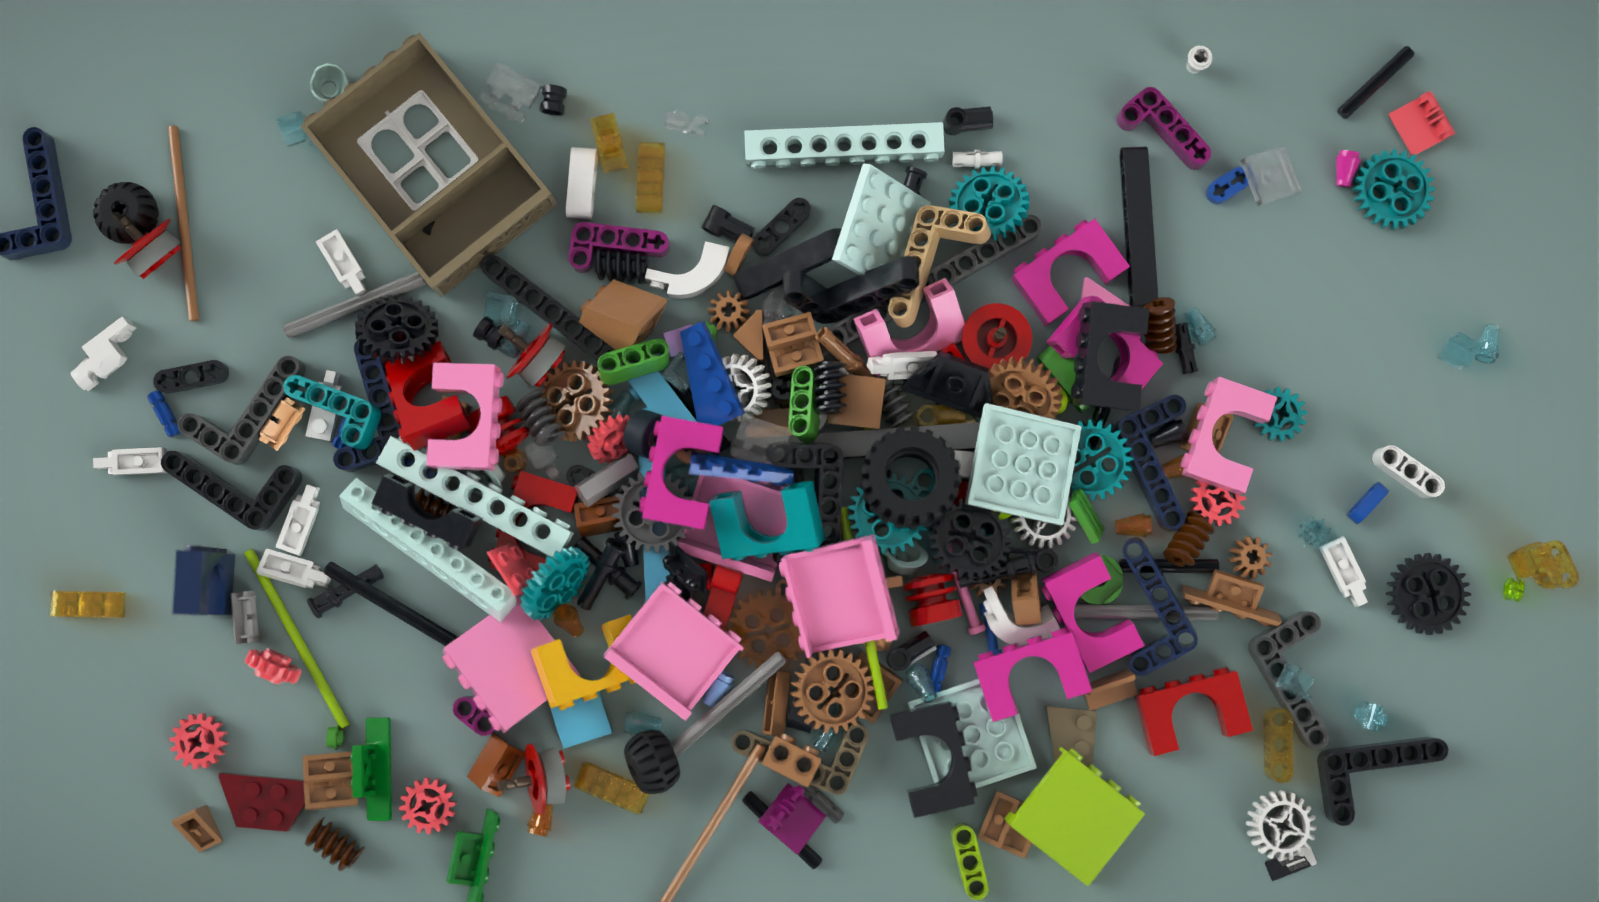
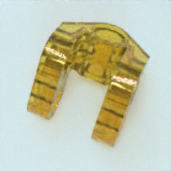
M1561 541L1529 543L1515 549L1506 556L1517 580L1533 576L1537 585L1544 589L1557 587L1572 588L1579 580L1578 571L1566 546ZM1552 549H1557L1559 552L1555 557L1552 554ZM1563 573H1569L1566 581H1562ZM1547 574L1550 577V582L1544 581Z

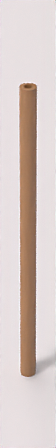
M169 126L168 133L189 321L193 322L199 321L179 129L178 126Z
M757 743L660 902H672L766 750V747L762 744Z

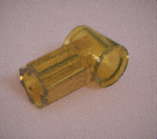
M923 405L916 410L914 415V422L918 427L965 423L966 420L964 412L945 405ZM923 410H927L932 414L931 423L922 421L920 415Z

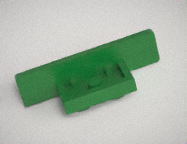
M389 717L366 718V744L352 746L351 788L353 790V798L367 797L368 821H389L392 819L391 719Z
M486 809L481 833L459 830L456 832L446 882L470 886L467 902H484V894L482 892L484 883H487L489 878V858L494 854L495 844L493 839L495 832L498 831L500 826L499 813L493 809Z

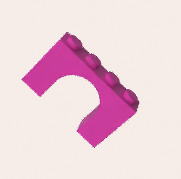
M1095 218L1090 222L1086 219L1074 227L1075 232L1070 236H1067L1066 233L1054 241L1055 246L1050 250H1047L1046 247L1034 255L1035 260L1027 264L1025 261L1013 270L1015 274L1011 278L1012 282L1045 327L1069 310L1050 280L1051 265L1056 259L1065 255H1076L1084 258L1090 263L1105 285L1130 267Z
M1093 295L1083 297L1046 341L1063 359L1073 358L1078 353L1076 337L1080 332L1081 322L1078 319L1082 303L1091 301L1105 303L1101 298ZM1108 334L1116 343L1121 359L1117 372L1110 380L1142 385L1143 389L1163 364L1157 358V352L1149 350L1140 341L1141 337L1139 335Z
M662 416L661 421H656L654 436H658L656 447L651 446L649 461L653 462L651 472H646L644 487H648L646 497L641 498L639 512L643 513L642 518L705 529L710 504L681 499L672 494L664 481V468L668 459L674 453L683 449H696L719 454L724 432L723 427Z
M1097 552L1042 578L1045 586L1041 587L1046 600L1052 599L1055 609L1052 612L1058 624L1063 622L1067 632L1073 630L1084 666L1089 673L1144 647L1141 637L1130 619L1101 632H1088L1076 624L1074 608L1078 598L1087 590L1111 579L1101 556Z
M1066 628L1051 632L1052 637L1042 639L1040 635L1027 639V645L1018 647L1017 643L1002 647L1003 652L994 655L993 651H988L978 655L979 659L973 663L993 722L1018 714V708L1010 687L1009 676L1014 664L1025 657L1038 656L1050 661L1059 673L1067 699L1092 692L1073 630L1067 632Z

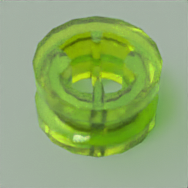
M1508 578L1503 587L1504 599L1511 600L1513 598L1515 602H1520L1525 591L1524 581L1520 579L1515 581L1514 578Z

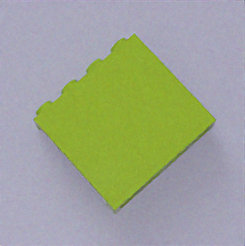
M1060 747L1059 750L1063 753L1018 811L1015 814L1010 811L1004 819L1021 835L1086 886H1089L1145 813L1138 808L1141 803L1130 794L1125 798L1119 793L1122 788L1111 779L1107 782L1101 779L1100 776L1103 773L1090 763L1086 767L1081 763L1083 757L1071 748L1069 751H1066L1063 747Z

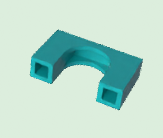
M813 481L788 484L781 491L787 517V526L784 533L776 536L764 535L752 527L746 515L741 490L718 493L710 499L709 503L722 559L731 558L732 561H739L755 555V558H763L769 556L770 553L779 552V555H788L793 553L794 550L803 549V551L812 552L813 549L818 548L825 540Z

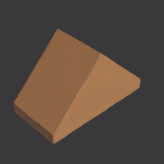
M756 310L733 334V339L748 354L763 363L762 310Z
M207 805L196 808L172 820V825L199 853L223 841Z

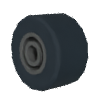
M643 409L635 412L628 420L624 430L626 449L636 455L649 458L651 446L656 447L658 436H654L656 421H661L663 415Z

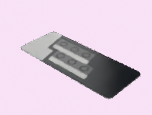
M1302 847L1303 855L1301 856L1293 852V860H1289L1284 856L1283 861H1279L1277 858L1266 861L1265 865L1271 880L1274 881L1316 865L1317 862L1311 847L1309 849Z

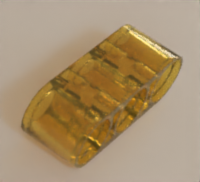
M639 142L636 191L637 213L662 214L665 143Z
M51 591L49 617L125 618L126 592Z
M1272 707L1266 710L1263 717L1264 772L1267 778L1272 781L1287 783L1291 780L1294 773L1293 718L1288 710ZM1280 712L1283 721L1279 726H1276L1273 718L1276 713ZM1281 738L1283 747L1280 751H1275L1274 742L1276 739ZM1278 764H1281L1284 769L1280 777H1276L1274 774V768Z
M583 762L573 785L583 792L639 815L642 814L650 795L643 793L635 782L588 762Z

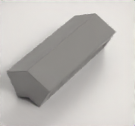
M626 453L620 459L611 462L574 487L578 492L579 498L588 508L621 487V485L629 482V478L634 479L637 477L639 467L632 454Z

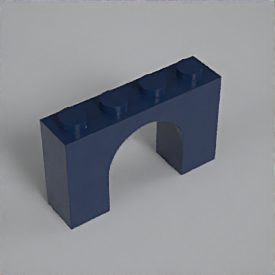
M186 545L185 551L176 550L172 614L232 615L230 593H233L235 554H227V549Z

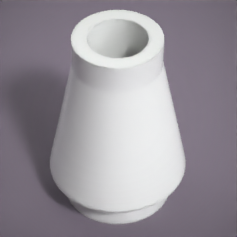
M1205 46L1193 47L1188 53L1187 70L1190 73H1198L1200 70L1208 68L1213 59L1211 51Z

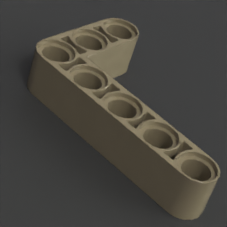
M857 723V726L852 724L848 726V731H845L831 766L820 762L818 767L821 773L819 777L811 780L810 785L834 795L843 794L847 790L868 741L869 734L864 725ZM854 728H860L864 732V737L858 742L852 741L849 736ZM743 729L734 734L731 744L734 751L749 758L757 743L770 745L772 740ZM740 735H746L751 743L749 747L743 749L737 746L736 738ZM780 745L774 749V756L777 759L782 760L789 754L785 746ZM851 752L854 755V761L850 765H843L840 762L842 753ZM763 757L758 762L762 763ZM802 757L797 761V767L801 771H806L809 766H812L811 760L807 757ZM838 775L844 779V784L841 788L834 789L830 786V779L833 776Z

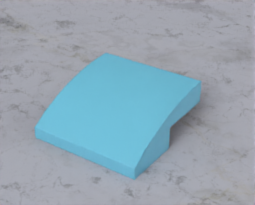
M600 691L597 692L598 697L584 702L582 697L573 700L574 706L560 711L558 706L550 708L563 748L612 733V727L604 708V701Z

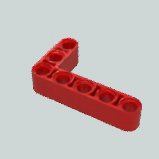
M717 564L711 582L712 589L703 614L707 617L709 614L716 617L722 622L720 627L725 631L744 573Z

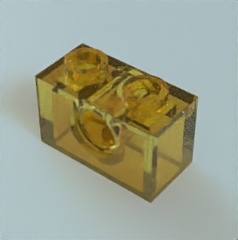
M610 113L590 118L604 172L609 173L629 168L615 114Z

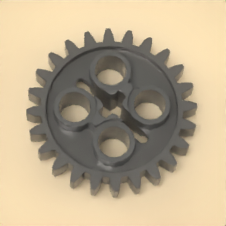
M638 473L639 481L637 482L629 478L631 486L621 485L625 493L623 495L616 494L615 496L621 501L612 505L619 509V512L613 514L612 517L620 519V522L614 526L623 527L624 529L619 536L628 535L627 544L636 541V550L645 545L646 553H649L651 546H654L656 553L660 552L661 545L667 551L670 550V542L678 546L677 537L686 539L683 530H691L692 527L664 522L667 526V532L663 536H657L653 530L655 523L658 522L656 520L644 518L640 525L632 524L630 521L631 514L634 511H639V508L634 506L633 502L637 501L640 503L641 492L648 487H644L645 478L641 473ZM669 474L664 479L667 488L672 494L681 499H693L692 496L685 497L684 495L688 487L678 488L681 483L680 479L672 483V474Z

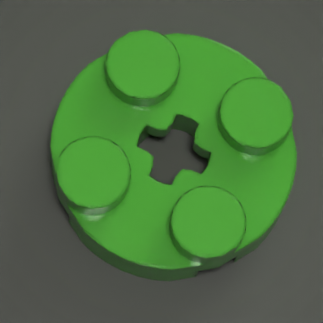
M1105 555L1100 556L1111 579L1103 582L1102 586L1097 585L1084 592L1080 598L1087 603L1095 605L1110 603L1122 591V569L1114 559Z

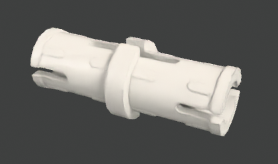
M974 149V152H952V168L974 167V169H980V167H1002V151L980 152L979 149Z

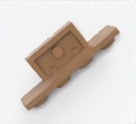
M1215 569L1206 591L1184 584L1181 587L1183 598L1191 604L1199 605V603H1202L1217 612L1225 610L1241 619H1255L1267 627L1272 625L1279 627L1282 623L1277 612L1257 607L1264 590L1263 583Z

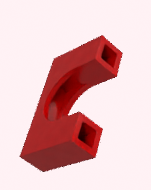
M441 341L436 342V345H431V352L424 350L423 358L415 355L414 362L409 358H405V364H402L400 359H396L394 364H391V361L384 363L387 372L385 374L386 381L392 390L388 392L393 406H396L397 409L393 413L397 423L401 424L402 427L398 429L403 443L408 442L413 451L428 446V440H442L471 428L466 409L457 394L428 406L412 405L416 394L424 386L432 383L433 363H451L450 356Z
M520 471L519 476L515 475L511 489L514 490L513 495L525 501L524 507L528 509L536 506H549L574 514V504L579 499L575 487L524 471ZM520 513L517 515L515 519L517 526L520 518L524 513ZM497 528L495 537L498 538L496 548L514 542L521 549L523 558L529 567L534 571H538L540 563H546L547 558L528 552L523 548L519 539ZM488 556V562H491L489 568L497 570L496 566Z
M1222 667L1213 670V675L1205 677L1204 673L1189 676L1190 681L1180 683L1179 679L1165 682V687L1155 689V685L1141 688V693L1135 695L1134 698L1149 754L1157 756L1179 750L1172 724V712L1176 703L1183 696L1190 693H1201L1211 700L1216 709L1223 736L1231 737L1253 731L1238 672L1229 670L1228 667Z

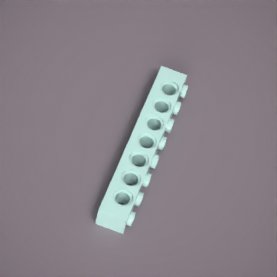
M943 122L744 131L746 166H751L752 169L766 168V165L788 168L791 164L812 167L815 166V163L837 166L840 165V162L861 165L865 161L886 164L889 163V160L910 163L914 159L934 162L938 161L939 158H943L945 152ZM920 139L924 142L925 146L916 148L912 145V141ZM896 140L899 142L900 147L898 149H891L888 147L887 142ZM866 141H871L876 147L873 150H866L862 144ZM841 142H847L851 148L848 151H841L837 146ZM817 143H822L826 146V150L816 152L813 146ZM792 144H797L802 149L799 153H791L788 148ZM768 145H773L777 151L769 155L763 149Z
M390 436L376 462L378 465L453 505L462 507L482 517L483 521L551 557L554 556L555 551L560 553L563 547L566 548L574 534L569 531V524L559 519H556L555 523L546 518L548 513L537 507H534L533 510L524 507L525 501L514 495L510 499L501 495L503 489L491 483L486 487L479 483L480 477L469 471L464 475L456 471L457 469H437L436 477L429 479L426 475L429 468L426 465L428 449L423 447L421 451H413L408 442L403 443L400 436L398 439ZM408 454H413L415 456L414 464L406 467L404 464L405 457ZM457 477L460 480V486L457 490L451 491L449 489V481ZM480 489L483 497L478 503H473L471 494L474 490ZM503 501L505 510L502 514L496 515L493 511V506L496 502ZM520 513H525L528 517V521L523 527H518L515 522L517 515ZM542 525H548L550 528V535L545 539H541L538 536V529Z
M355 478L339 495L344 510L500 623L517 604L516 596H514L508 586L458 550L447 546L444 540L439 537L431 538L423 533V529L417 526H407L400 521L401 518L395 515H385L378 511L379 507L371 504L376 492L359 479Z

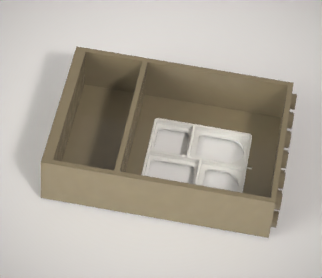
M420 32L417 35L408 37L403 42V46L398 50L386 54L380 64L368 68L362 78L357 82L349 83L344 88L343 93L327 100L320 111L308 115L304 123L300 125L427 284L441 298L481 267L484 258L489 255H496L558 205L551 192ZM421 104L427 106L435 114L439 122L421 138L415 139L404 125V115L410 107ZM382 130L395 131L414 153V158L396 173H390L372 150L373 137ZM444 132H449L471 159V162L452 178L445 177L425 152L426 146ZM423 166L438 182L439 187L422 202L414 203L401 187V182L419 167ZM435 221L430 236L422 231L423 228Z

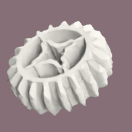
M733 354L731 358L729 356L723 357L722 361L727 372L729 373L731 370L729 377L733 386L747 388L742 390L735 389L746 414L731 421L737 419L739 422H744L746 418L752 420L755 414L760 415L763 412L761 407L768 406L764 398L772 396L771 393L766 391V388L772 387V384L766 383L765 379L770 375L768 373L762 374L765 366H756L757 359L749 360L748 355L740 357L738 354ZM745 372L750 376L752 382L748 381ZM754 391L751 402L746 406L749 393Z
M1069 498L1064 523L1052 535H1039L1047 524L1045 522L1034 520L1033 531L1028 527L1023 517L1017 516V518L1010 519V522L1019 523L1020 526L1014 528L1013 531L1015 533L1021 530L1024 532L1020 536L1021 541L1029 536V546H1033L1037 540L1038 549H1042L1044 541H1046V545L1050 549L1053 548V540L1057 545H1061L1063 542L1060 536L1065 539L1071 537L1066 530L1075 531L1076 527L1070 524V521L1075 522L1078 520L1075 516H1071L1072 510L1068 505Z
M1279 790L1277 796L1275 792L1270 791L1269 800L1266 796L1261 795L1260 800L1262 804L1253 802L1252 805L1256 808V811H1248L1247 813L1253 817V821L1248 820L1245 822L1247 826L1253 827V829L1247 831L1248 836L1254 837L1251 844L1253 846L1259 845L1258 852L1261 854L1266 852L1267 857L1273 859L1276 855L1279 861H1283L1284 856L1289 860H1293V852L1298 856L1303 855L1301 847L1309 849L1310 845L1306 843L1307 839H1315V836L1309 834L1310 830L1314 831L1317 829L1315 825L1310 824L1311 821L1316 819L1315 815L1308 814L1311 807L1309 805L1303 806L1305 800L1301 797L1296 799V794L1292 792L1286 796L1285 791ZM1283 805L1276 815H1266L1272 808ZM1292 809L1298 816L1299 828L1295 827L1292 823ZM1271 821L1277 823H1285V826L1290 827L1291 829L1288 830L1286 828H1278L1277 825L1271 823ZM1263 823L1270 827V843L1264 835ZM1288 835H1296L1288 844L1279 846L1280 842H1283Z

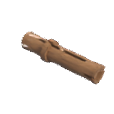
M827 327L821 328L816 333L815 339L840 362L846 363L845 369L849 373L858 376L876 377V374H871L867 365L863 362V358L858 354H854Z

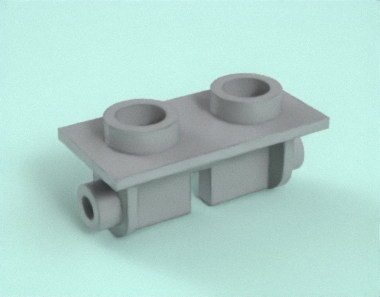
M255 591L230 593L235 644L259 642L260 634L258 631L257 596H255Z

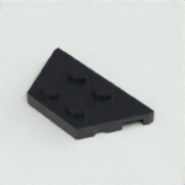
M942 351L902 384L901 390L978 418L982 417L984 404L993 405L989 368Z

